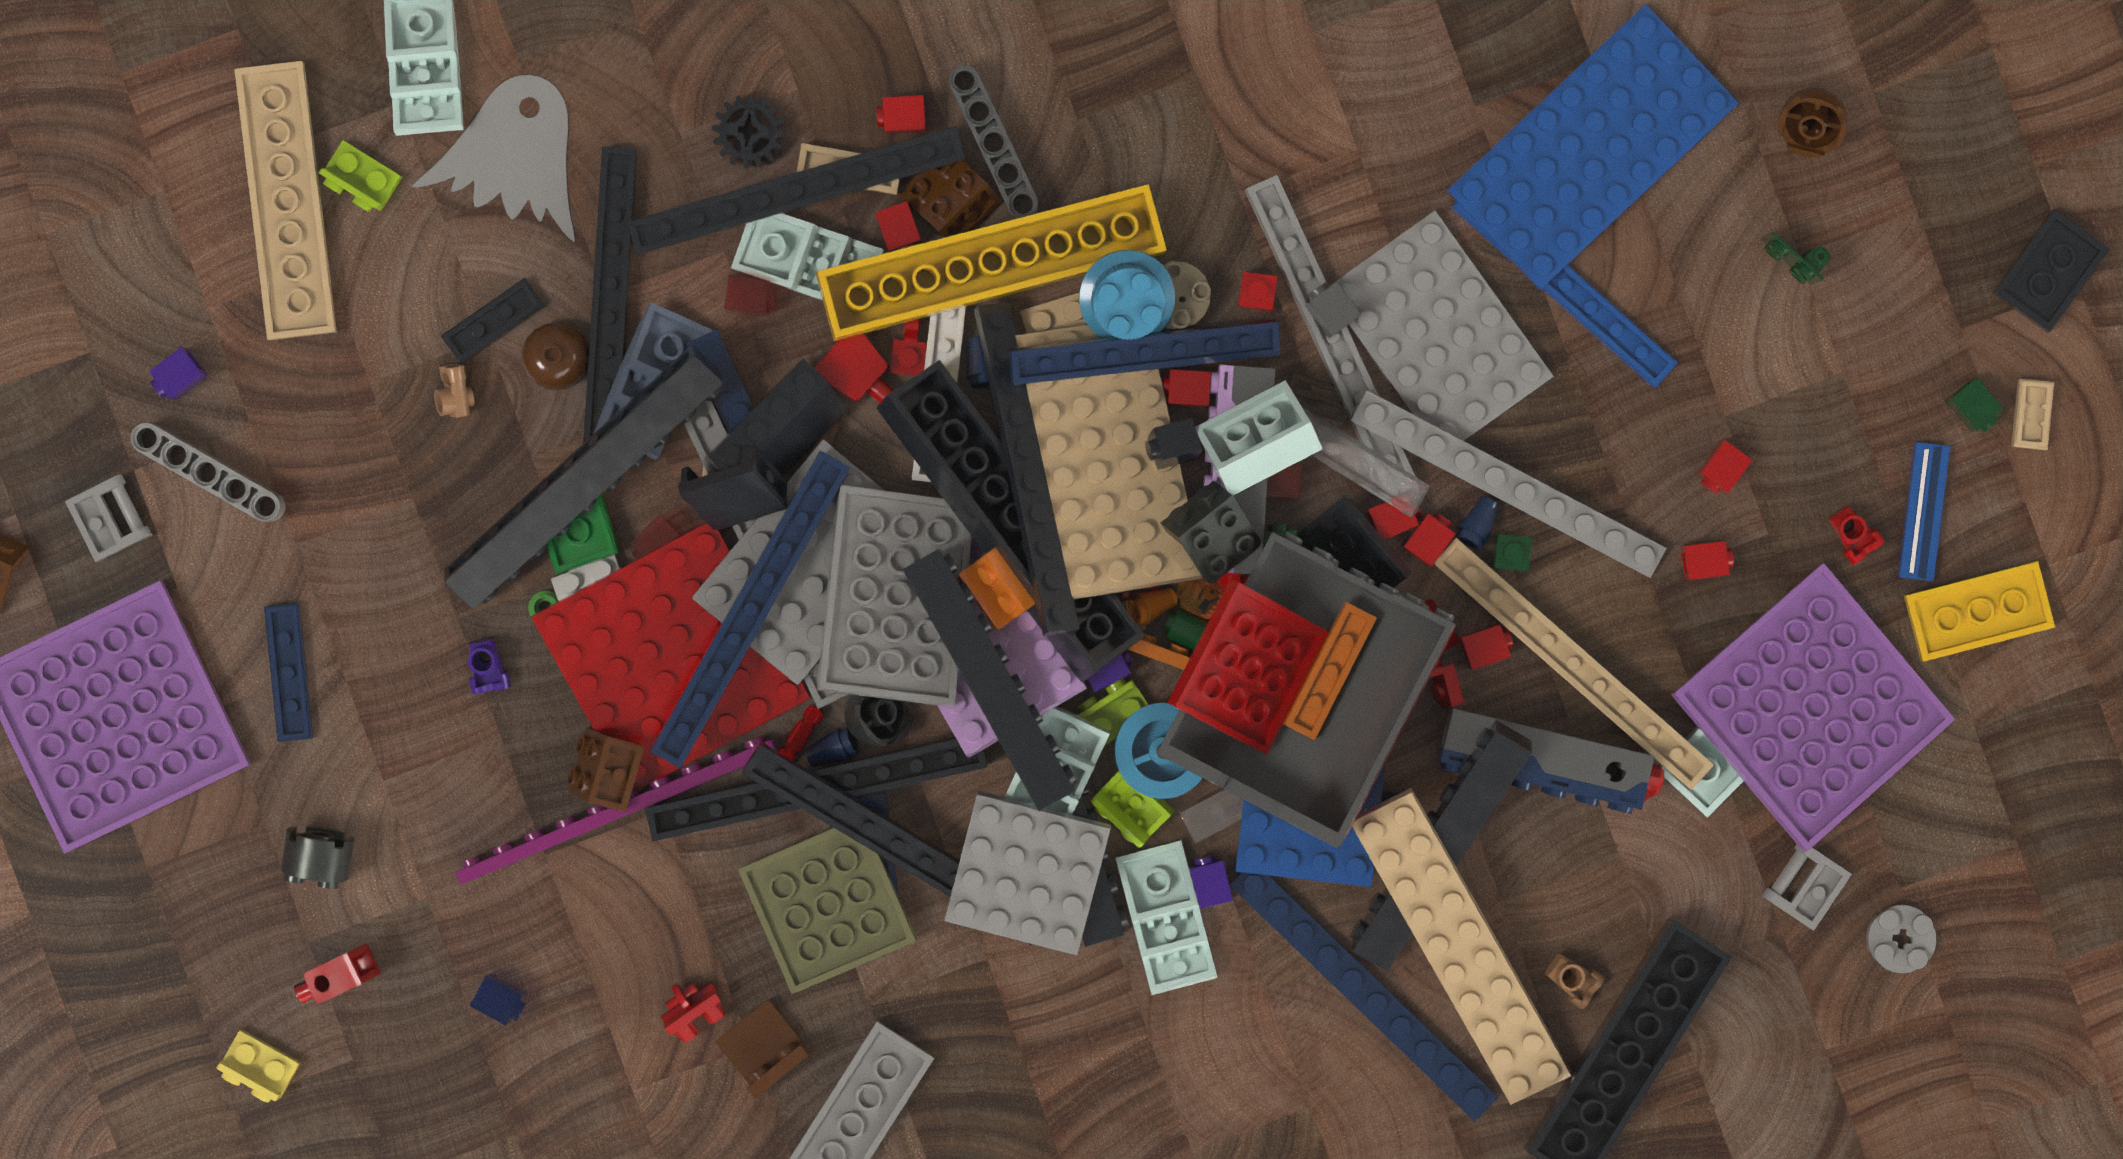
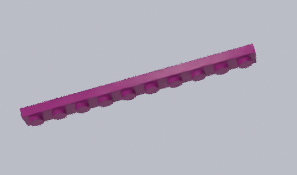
M763 736L744 743L746 750L734 755L731 749L713 756L715 763L702 768L699 762L682 769L683 777L671 781L669 776H665L651 782L652 790L639 795L637 789L632 790L626 812L596 805L587 809L589 816L576 821L574 815L556 822L557 830L545 834L542 828L525 835L526 843L513 847L512 842H508L492 849L495 855L482 861L481 856L478 855L461 862L463 869L455 872L460 885L743 767L760 742L778 751L773 739L765 742Z

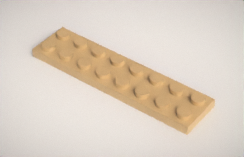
M303 61L234 69L267 340L337 333L305 63Z

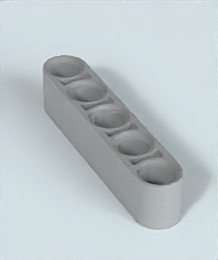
M141 423L132 430L131 443L138 452L253 518L263 522H274L284 515L286 509L285 501L278 493L167 429L152 423ZM152 429L156 434L157 440L152 447L147 448L142 442V436L145 431ZM178 446H182L186 451V459L180 465H176L171 457L172 451ZM207 463H211L216 469V475L210 482H206L201 476V469ZM237 480H241L246 489L245 494L239 499H235L230 491L231 485ZM266 497L272 498L275 502V510L269 516H265L260 510V503Z

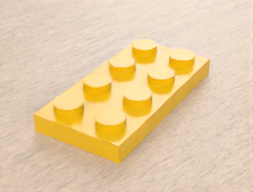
M2038 561L1904 595L1921 662L2055 628Z

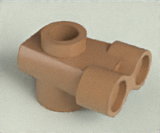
M450 363L439 366L441 381L444 384V388L434 391L435 405L439 415H450V417L454 418L470 415L469 407L474 406V395L471 387H466L464 364Z
M1561 954L1556 955L1545 971V974L1569 994L1568 1000L1580 1009H1584L1590 1003L1594 992L1602 986L1605 980V976L1593 967L1587 970ZM1569 969L1567 976L1562 978L1563 973Z

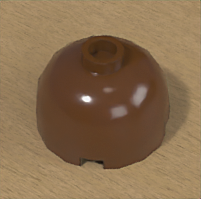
M1819 87L1802 89L1790 96L1782 108L1778 119V132L1780 137L1781 135L1787 142V147L1791 151L1804 157L1818 158L1825 156V152L1831 151L1834 148L1836 150L1841 146L1847 133L1848 113L1844 103L1833 92Z
M546 323L534 329L526 338L521 351L522 366L527 376L538 386L552 391L566 390L578 384L588 369L589 346L584 336L573 327L563 323Z

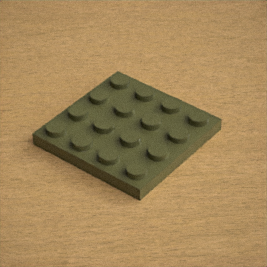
M831 828L738 869L791 994L917 941V937L882 857L835 828Z

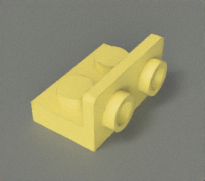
M241 1029L216 1069L223 1072L221 1077L237 1086L243 1083L253 1089L251 1092L253 1096L264 1102H269L270 1100L277 1101L282 1097L301 1062Z

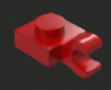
M920 319L905 323L904 340L893 339L890 373L916 376L924 370L927 343L918 342Z

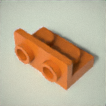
M996 547L957 575L961 584H967L976 600L974 602L996 631L1036 604Z

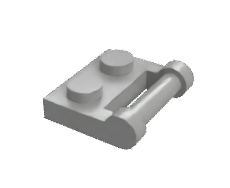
M122 474L114 476L65 501L95 562H100L152 536L149 527H144L124 487L126 482ZM108 492H112L132 533L124 537L103 497Z
M1796 844L1794 847L1796 849L1795 853L1770 889L1766 888L1762 897L1814 931L1852 874L1814 848L1803 852ZM1809 858L1815 862V865L1789 902L1781 896L1806 859Z

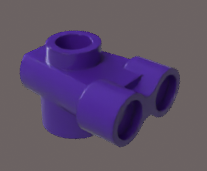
M491 637L469 642L470 655L468 657V665L472 670V677L468 680L471 694H481L511 687L509 672L503 671L494 639ZM480 651L488 653L491 659L488 661L481 659Z

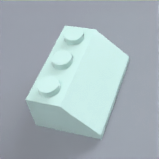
M1286 380L1195 427L1198 438L1225 489L1232 495L1322 450L1311 421Z

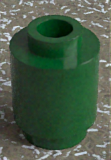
M1180 607L1177 613L1172 610L1170 611L1163 629L1168 631L1166 638L1194 650L1209 620Z

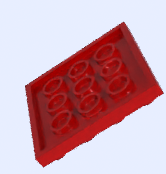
M1230 579L1167 703L1268 754L1330 632L1240 582Z

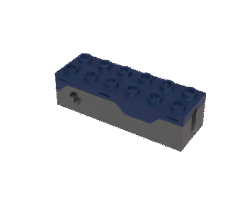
M1447 707L1435 760L1443 762L1442 769L1457 773L1463 759L1467 755L1472 757L1478 748L1475 744L1482 730L1485 727L1490 729L1495 720L1530 739L1532 744V753L1511 783V786L1532 790V785L1535 784L1542 786L1541 792L1560 798H1565L1566 792L1575 794L1574 800L1593 806H1598L1600 800L1608 802L1607 808L1627 814H1632L1633 808L1642 810L1644 802L1658 795L1661 791L1664 770L1661 766L1653 765L1655 756ZM1610 763H1612L1613 767L1617 768V773L1613 778L1605 773Z

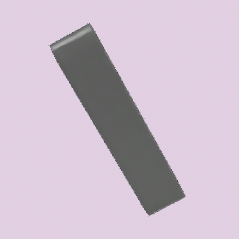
M970 65L957 66L952 70L949 77L951 91L1010 215L1014 219L1036 214L1038 212L1037 196L978 72ZM963 73L970 74L975 80L974 85L969 90H960L955 85L957 76ZM976 104H983L989 109V115L983 121H975L969 115L971 108ZM990 135L1000 136L1004 141L1002 149L997 152L988 151L984 147L985 139ZM1007 165L1015 167L1018 171L1017 179L1012 183L1001 181L999 171L1002 167ZM1026 196L1031 199L1033 207L1030 212L1019 214L1015 211L1013 203L1018 197Z

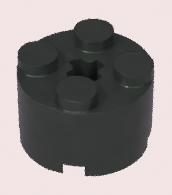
M297 826L286 829L281 862V871L284 873L285 881L304 883L305 879L318 881L317 886L322 888L337 889L339 883L349 880L355 842L353 836L345 840L344 832L321 827L307 826L306 833H296Z

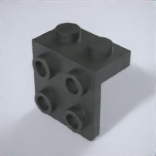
M1215 481L1200 488L1195 496L1182 506L1175 508L1167 518L1160 522L1165 531L1183 546L1203 579L1210 584L1216 582L1261 544L1259 536L1234 496Z

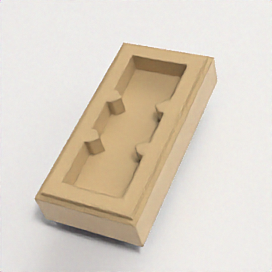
M2018 379L2011 447L2048 450L2054 382Z

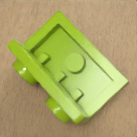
M1120 771L1091 800L1099 815L1109 819L1120 830L1122 836L1127 841L1134 843L1139 848L1145 844L1148 838L1175 811L1164 799L1148 797L1134 790L1124 780Z

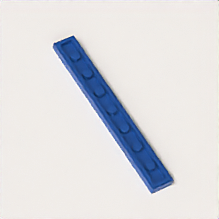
M1458 202L1451 207L1454 212L1513 263ZM1568 264L1542 288L1544 292L1652 388H1656L1678 363Z

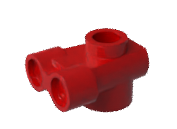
M1850 505L1843 506L1829 517L1831 525L1845 547L1843 553L1852 565L1863 560L1868 553L1876 550L1885 542L1876 528L1870 529L1864 519ZM1851 519V527L1843 530L1845 523Z

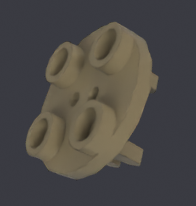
M1171 261L1163 264L1172 279L1175 290L1173 313L1165 328L1184 329L1195 325L1204 317L1210 305L1211 289L1206 277L1198 268L1186 262ZM1181 296L1185 298L1184 303L1179 301Z

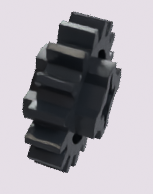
M754 94L749 95L748 102H743L742 98L738 95L736 96V105L732 106L728 102L724 103L727 110L725 114L716 112L715 116L721 123L720 125H713L712 131L720 133V136L715 138L713 143L714 145L723 144L724 147L719 154L722 157L731 154V165L734 166L739 160H742L743 168L748 169L750 161H755L758 168H761L762 158L766 157L771 162L774 161L771 153L773 149L782 151L783 147L777 140L778 138H786V133L778 130V127L785 124L783 118H774L779 109L774 106L768 110L766 108L768 105L766 98H763L758 104ZM744 110L743 117L737 122H729L736 113ZM758 111L769 119L771 127L759 123L757 120ZM751 117L752 126L758 133L752 134L751 139L747 143L746 137L740 131L747 128ZM727 137L738 139L741 143V152L736 151L730 146ZM769 141L764 149L754 153L755 147L760 142Z

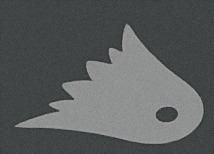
M519 75L503 82L488 97L476 117L451 149L428 172L419 178L412 187L429 186L455 177L451 192H455L474 181L473 202L475 207L485 205L501 192L506 213L510 219H514L521 212L526 202L530 200L531 208L538 221H542L547 208L560 229L569 239L575 242L567 192L568 113L563 96L548 80L534 75ZM528 97L536 99L540 106L538 114L532 118L523 116L519 110L521 101Z

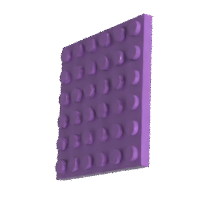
M1824 563L1818 565L1671 694L1803 852L1810 850L1955 720Z
M158 581L0 657V721L64 854L251 765L163 581Z

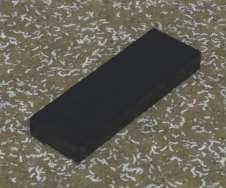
M523 278L445 332L441 337L458 362L463 364L541 310L545 305L527 279Z

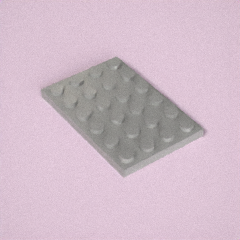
M1436 211L1430 213L1334 282H1338L1361 314L1348 326L1412 414L1463 441L1554 377Z
M822 439L788 480L787 507L819 450L851 467L841 485L876 490L883 489ZM838 491L750 647L796 685L801 682L820 659ZM785 510L757 518L691 597L721 623Z
M840 485L837 494L817 690L946 707L955 706L958 668L903 572L904 568L939 549L942 555L949 553L959 570L953 575L959 586L962 585L957 575L969 567L972 536L944 499Z

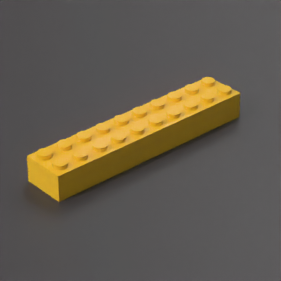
M1147 184L817 271L816 278L833 341H838L1084 276L1097 260L1112 252L1134 250L1156 257L1163 255L1167 249L1150 187Z

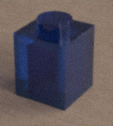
M489 973L485 976L470 1007L506 1026L511 1019L517 1021L527 1004L522 1001L526 992Z

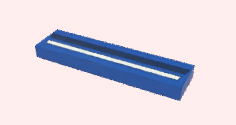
M1914 442L1898 569L1899 578L1934 581L1950 446Z

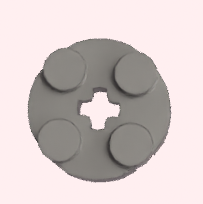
M1895 904L1885 908V910L1875 915L1870 921L1866 932V944L1874 960L1880 966L1896 973H1909L1925 967L1928 960L1932 957L1936 947V931L1932 920L1921 910L1905 904ZM1900 929H1905L1906 935L1910 937L1909 943H1905L1903 948H1898V943L1892 941L1893 934L1898 935Z

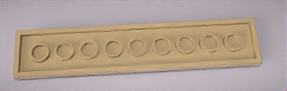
M1412 788L1359 813L1352 826L1510 1105L1571 1077V1070Z

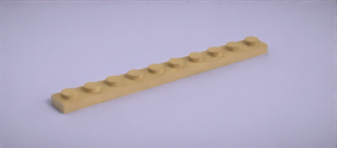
M1457 538L1434 563L1439 569L1649 754L1655 756L1658 762L1690 790L1714 766L1703 754Z

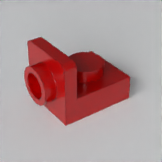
M1439 660L1430 676L1434 680V683H1432V693L1436 702H1440L1441 708L1464 704L1454 664L1442 665L1441 660Z

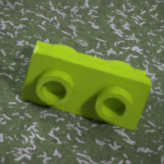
M342 140L326 168H321L319 174L326 178L323 182L325 186L338 194H341L343 189L355 196L352 202L367 212H370L372 207L382 211L402 179V176Z
M1121 678L1106 688L1109 694L1097 701L1093 696L1077 706L1080 711L1077 716L1111 731L1105 745L1117 738L1121 726L1130 715L1148 705L1132 679L1125 682Z

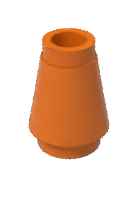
M1159 589L1134 593L1126 601L1125 608L1137 625L1146 626L1171 608L1177 606L1178 600L1173 589Z

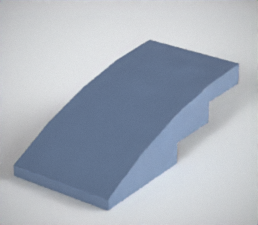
M652 302L649 303L616 375L594 433L686 351V343L712 332V329ZM664 444L659 447L653 446L646 453L647 457L654 460L658 459Z

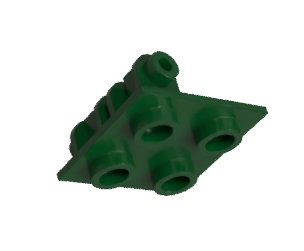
M1774 232L1761 238L1766 244L1763 249L1776 261L1783 259L1791 267L1789 273L1800 283L1805 284L1807 281L1812 285L1824 279L1819 272L1830 260V253L1825 247H1815L1800 256Z

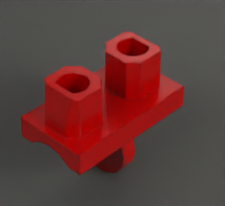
M711 981L699 990L694 984L683 990L678 983H675L671 986L675 996L665 1002L669 1010L661 1015V1018L665 1024L664 1029L670 1036L675 1034L684 1043H687L699 1033L698 1027L693 1022L694 1019L703 1014L710 1024H715L725 1016V1013L720 1003L721 1000L717 988Z

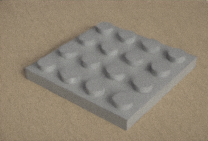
M978 790L945 921L1077 955L1111 825L1048 808L1038 811L1033 804Z

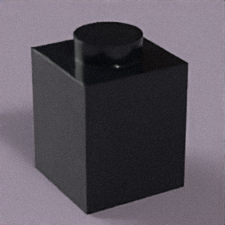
M1192 418L1153 428L1147 438L1148 440L1145 442L1147 455L1151 461H1155L1157 470L1194 461L1202 451Z

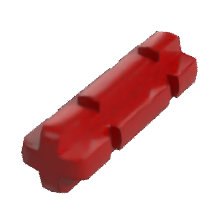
M814 705L807 707L803 713L804 718L797 722L785 740L786 745L784 747L781 746L778 751L793 761L797 757L795 755L797 751L800 752L814 732L815 729L813 727L815 724L818 725L824 717V712Z

